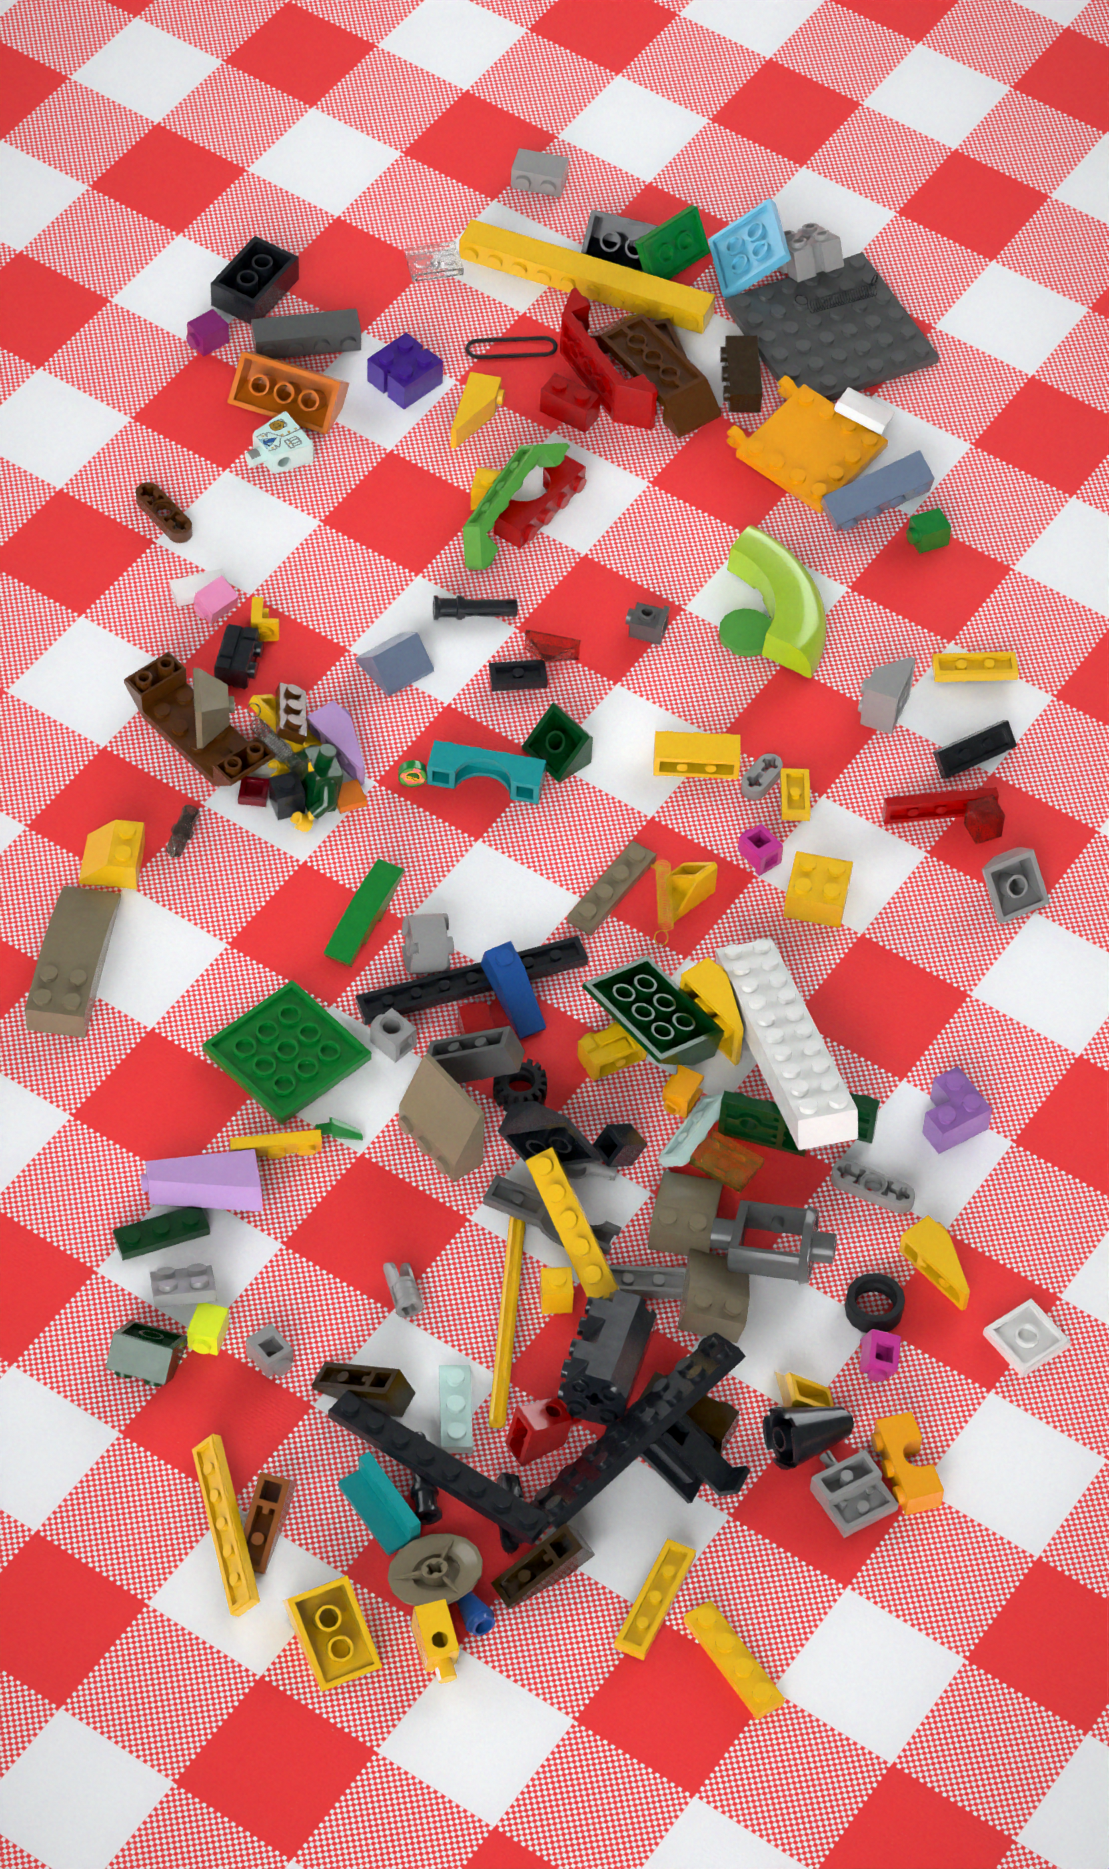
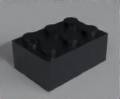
M254 236L210 283L211 306L250 325L251 319L264 318L299 280V256Z

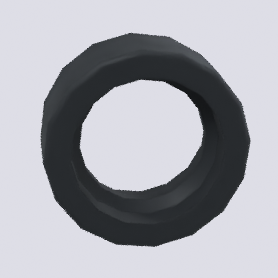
M879 1273L864 1274L856 1278L849 1285L846 1295L845 1312L847 1319L852 1326L865 1333L872 1329L883 1332L893 1330L901 1321L905 1304L903 1289L897 1281ZM867 1292L881 1293L891 1300L893 1308L891 1312L884 1315L867 1314L858 1307L857 1298Z

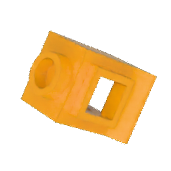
M677 1065L676 1075L672 1074L663 1088L662 1101H664V1109L670 1114L687 1118L703 1093V1089L699 1088V1086L703 1082L704 1076L682 1065Z

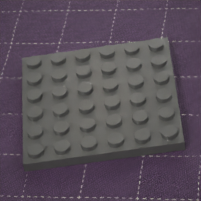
M863 252L844 258V267L827 273L821 271L816 273L817 276L800 282L788 277L725 299V309L744 336L757 335L759 357L777 382L784 375L788 376L794 381L797 388L805 384L827 400L832 401L840 398L848 387L858 392L938 363V353ZM877 273V282L874 285V287H872L870 284L873 276ZM866 285L869 294L873 297L866 299L859 286ZM856 287L859 288L861 296L865 299L856 301ZM848 289H851L852 296H851L850 290H849V296H850V299H851V300H852V297L855 298V301H854V302L848 303V301H849V296H848V292H847ZM843 290H847V303L844 301L842 293H840V291L842 292ZM839 292V293H838V298H839L840 303H841V299H840V295H841L842 301H843L844 303H846V304L841 305V306H838L837 303L835 302V298H834V295H833V294ZM831 294V304L833 305L834 301L837 307L830 309L826 307L825 310L819 311L813 299ZM797 295H804L805 297H807V299H808V306H807V304H806V303H807L806 298H804V297H802V296H797ZM814 306H815L816 310L819 311V312H816V313H815V312H814V313H811V312H813V310H814Z

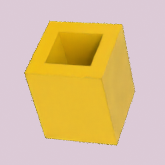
M572 1267L541 1268L539 1286L541 1314L572 1313L574 1296Z

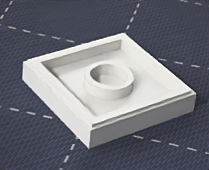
M850 387L846 389L834 408L836 412L878 434L883 433L895 414V411Z
M1032 1298L983 1330V1335L1022 1378L1068 1349L1071 1344L1066 1335Z

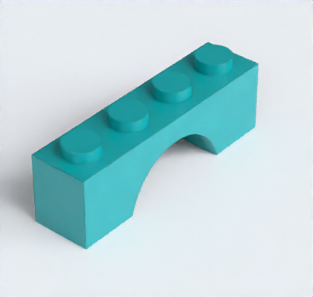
M434 740L427 765V784L455 789L462 781L468 778L486 776L501 782L507 788L510 799L539 804L545 781L546 760Z

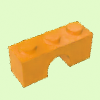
M912 1411L876 1420L874 1433L871 1434L873 1449L875 1452H880L883 1459L881 1465L884 1476L891 1479L893 1497L902 1506L905 1516L940 1507L944 1495V1489L934 1464L918 1467L911 1465L905 1459L910 1455L918 1454L922 1442V1435Z

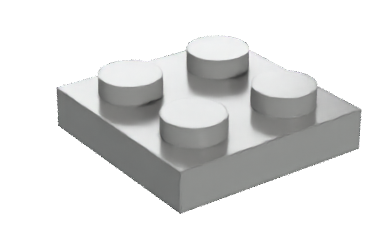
M197 1263L189 1265L187 1268L174 1269L172 1267H162L157 1271L150 1272L155 1308L217 1301L212 1265L206 1266Z

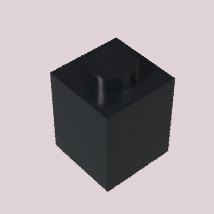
M296 771L269 777V800L277 820L290 818L295 812L305 814V791Z
M631 1123L607 1124L593 1143V1147L600 1153L601 1159L608 1167L632 1166L648 1145Z

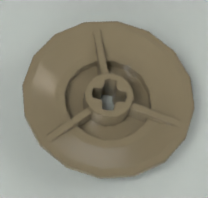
M450 1533L430 1534L413 1540L398 1551L389 1565L387 1579L393 1594L406 1604L419 1606L446 1599L448 1605L458 1601L474 1588L482 1574L483 1560L478 1548L464 1537Z

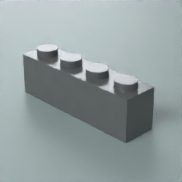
M357 308L251 319V337L254 353L273 359L361 350V327Z

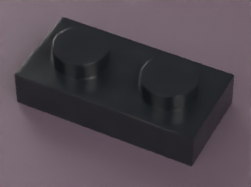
M545 659L489 663L491 692L547 688L548 679Z

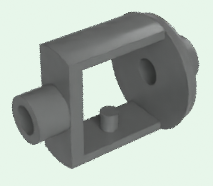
M740 1200L736 1220L714 1217L710 1248L728 1250L727 1270L729 1272L795 1280L800 1285L809 1283L814 1262L834 1263L837 1234L818 1231L819 1210L810 1205L808 1209ZM747 1228L772 1231L774 1233L802 1235L800 1254L743 1246Z

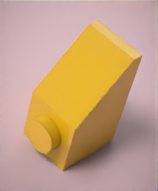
M488 467L477 468L471 487V510L477 508L502 470Z

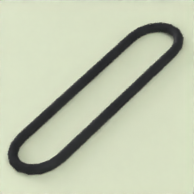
M547 336L480 338L469 341L466 344L465 350L474 359L545 357L554 354L558 345L553 338ZM547 340L554 346L551 351L545 353L475 355L469 350L472 344L480 342Z

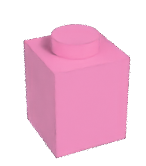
M221 575L195 593L193 607L201 619L206 618L212 624L237 606L239 596Z

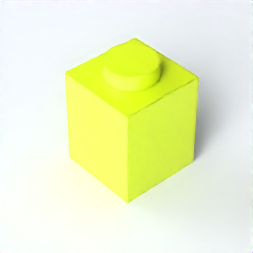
M198 1303L187 1330L188 1348L200 1354L210 1353L218 1356L229 1327V1308L209 1303Z

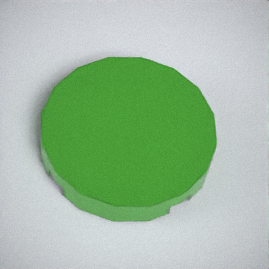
M743 608L733 610L725 615L720 622V642L725 648L728 647L732 650L733 654L738 656L751 657L762 654L766 632L771 626V620L765 614L754 609Z

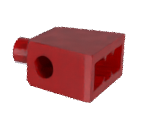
M550 1397L515 1409L505 1444L521 1467L562 1447L567 1441L571 1426L580 1423L582 1419L570 1416L557 1397Z

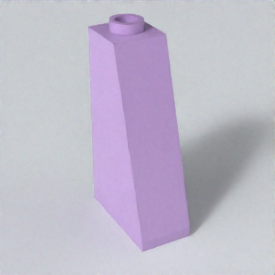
M255 1149L145 1161L146 1174H140L142 1193L148 1192L150 1204L263 1211L262 1188Z

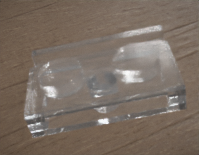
M456 241L405 248V258L407 259L412 282L464 275V267Z

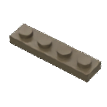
M632 841L567 915V923L592 936L650 869V865L656 862L657 854Z

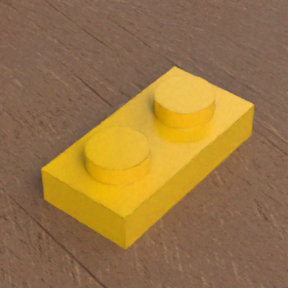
M781 768V820L810 821L809 769Z

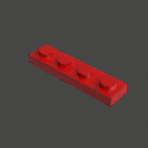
M997 787L922 793L908 796L896 795L884 798L882 818L884 824L996 814L999 794Z

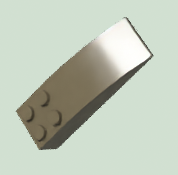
M63 886L46 931L25 1007L27 1030L86 1038L121 900L120 893Z

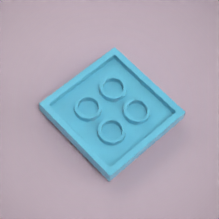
M771 198L708 239L722 296L726 299L738 295L791 260L776 203Z

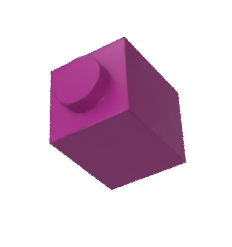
M211 309L187 322V342L192 349H196L204 357L229 343V324L214 309Z

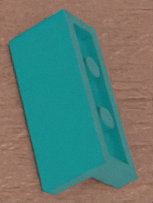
M367 1452L360 1456L359 1470L338 1481V1487L387 1555H391L404 1548L413 1540L420 1538L421 1522L372 1454Z

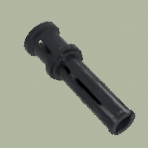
M457 595L456 598L433 596V620H438L439 618L462 620L465 617L471 616L517 617V599L471 600L465 599L461 595Z
M415 1432L426 1439V1435L424 1433ZM411 1470L414 1485L411 1487L410 1497L415 1501L416 1510L414 1514L421 1522V1525L437 1523L442 1518V1510L438 1507L436 1499L439 1494L438 1487Z

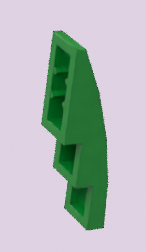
M378 858L338 923L324 951L325 957L352 967L362 945L367 944L377 921L381 922L404 875L405 869Z

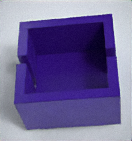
M406 332L367 359V381L383 394L387 392V397L405 410L443 383V360L427 348L423 350V345Z

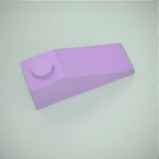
M332 700L307 716V729L322 744H330L336 748L335 757L339 766L353 780L358 779L360 786H362L365 778V766L352 717L346 708H341Z

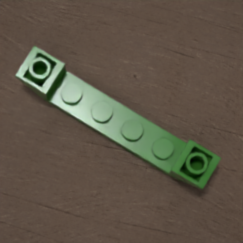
M568 443L520 445L463 526L465 567L468 570H483L494 561L493 557L499 548L488 537L487 533L493 529L500 513L508 507L509 500L514 493L522 487L523 480L536 465L539 468L558 466L564 460V455L570 448Z

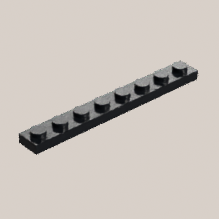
M579 936L517 952L525 967L529 981L588 965V956ZM481 962L356 995L355 1003L364 1025H369L375 1017L385 1014L391 1008L402 1016L494 990L480 965Z
M347 1390L328 1410L329 1419L532 1546L551 1525L547 1520L548 1515Z

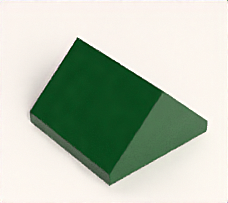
M553 702L521 748L531 757L546 760V771L557 782H562L591 763L593 737L558 704Z

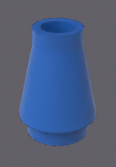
M472 1590L458 1601H455L468 1632L473 1633L475 1636H482L494 1627V1612Z

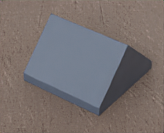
M418 632L400 633L356 657V663L388 697L434 672V667Z

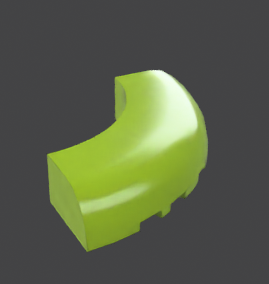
M749 525L731 547L727 570L744 580L753 589L757 588L763 596L762 601L768 611L769 618H771V626L766 632L762 656L811 679L822 658L826 641V615L820 592L809 572L789 549L766 532L753 525Z

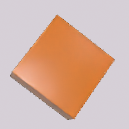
M358 779L342 783L337 802L340 814L367 806V799Z

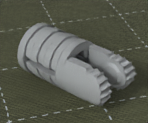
M393 1262L383 1264V1271L397 1315L406 1318L420 1313L424 1305L410 1263L401 1264L400 1274Z

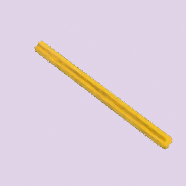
M512 1216L509 1217L489 1412V1426L499 1429L504 1428L506 1425L526 1222Z

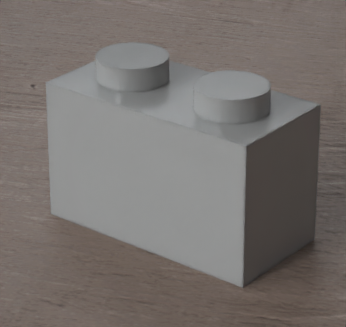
M519 148L511 169V188L561 198L568 178L569 158Z

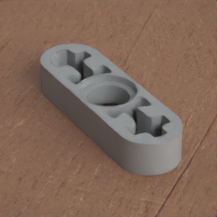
M850 1160L837 1161L832 1167L831 1182L834 1187L900 1214L909 1212L914 1205L915 1191L907 1183ZM845 1172H848L850 1174L847 1175L846 1178L840 1177V1175H843ZM858 1177H861L859 1185H857L856 1182H858ZM873 1181L877 1182L881 1189L872 1192L867 1190L864 1185L867 1182ZM886 1188L890 1189L887 1196H885ZM900 1195L906 1196L901 1201L896 1200Z

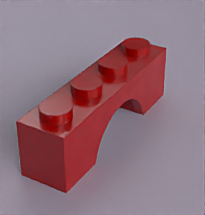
M564 455V460L558 466L543 467L545 494L530 501L510 499L508 507L500 513L495 521L494 534L519 549L527 541H532L537 532L544 525H548L553 516L560 509H564L576 493H580L584 489L587 482L585 479L586 466Z

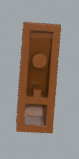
M263 1472L259 1474L243 1530L252 1569L254 1572L265 1574L286 1520L297 1483L296 1481Z

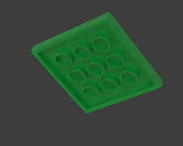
M293 980L202 1044L203 1052L281 1125L370 1061L372 1055L370 1050Z

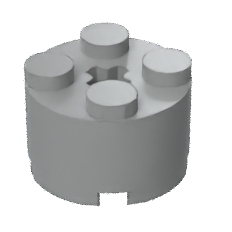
M447 913L404 916L402 936H405V945H402V954L405 969L409 974L436 973L450 970L448 954L454 953V942L452 936L447 937V930L449 929Z

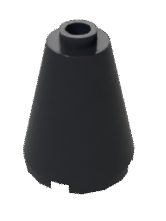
M841 1406L774 1407L768 1410L770 1415L764 1416L763 1436L767 1450L773 1449L777 1457L772 1459L774 1463L783 1470H790L849 1437L854 1427V1420L851 1413Z

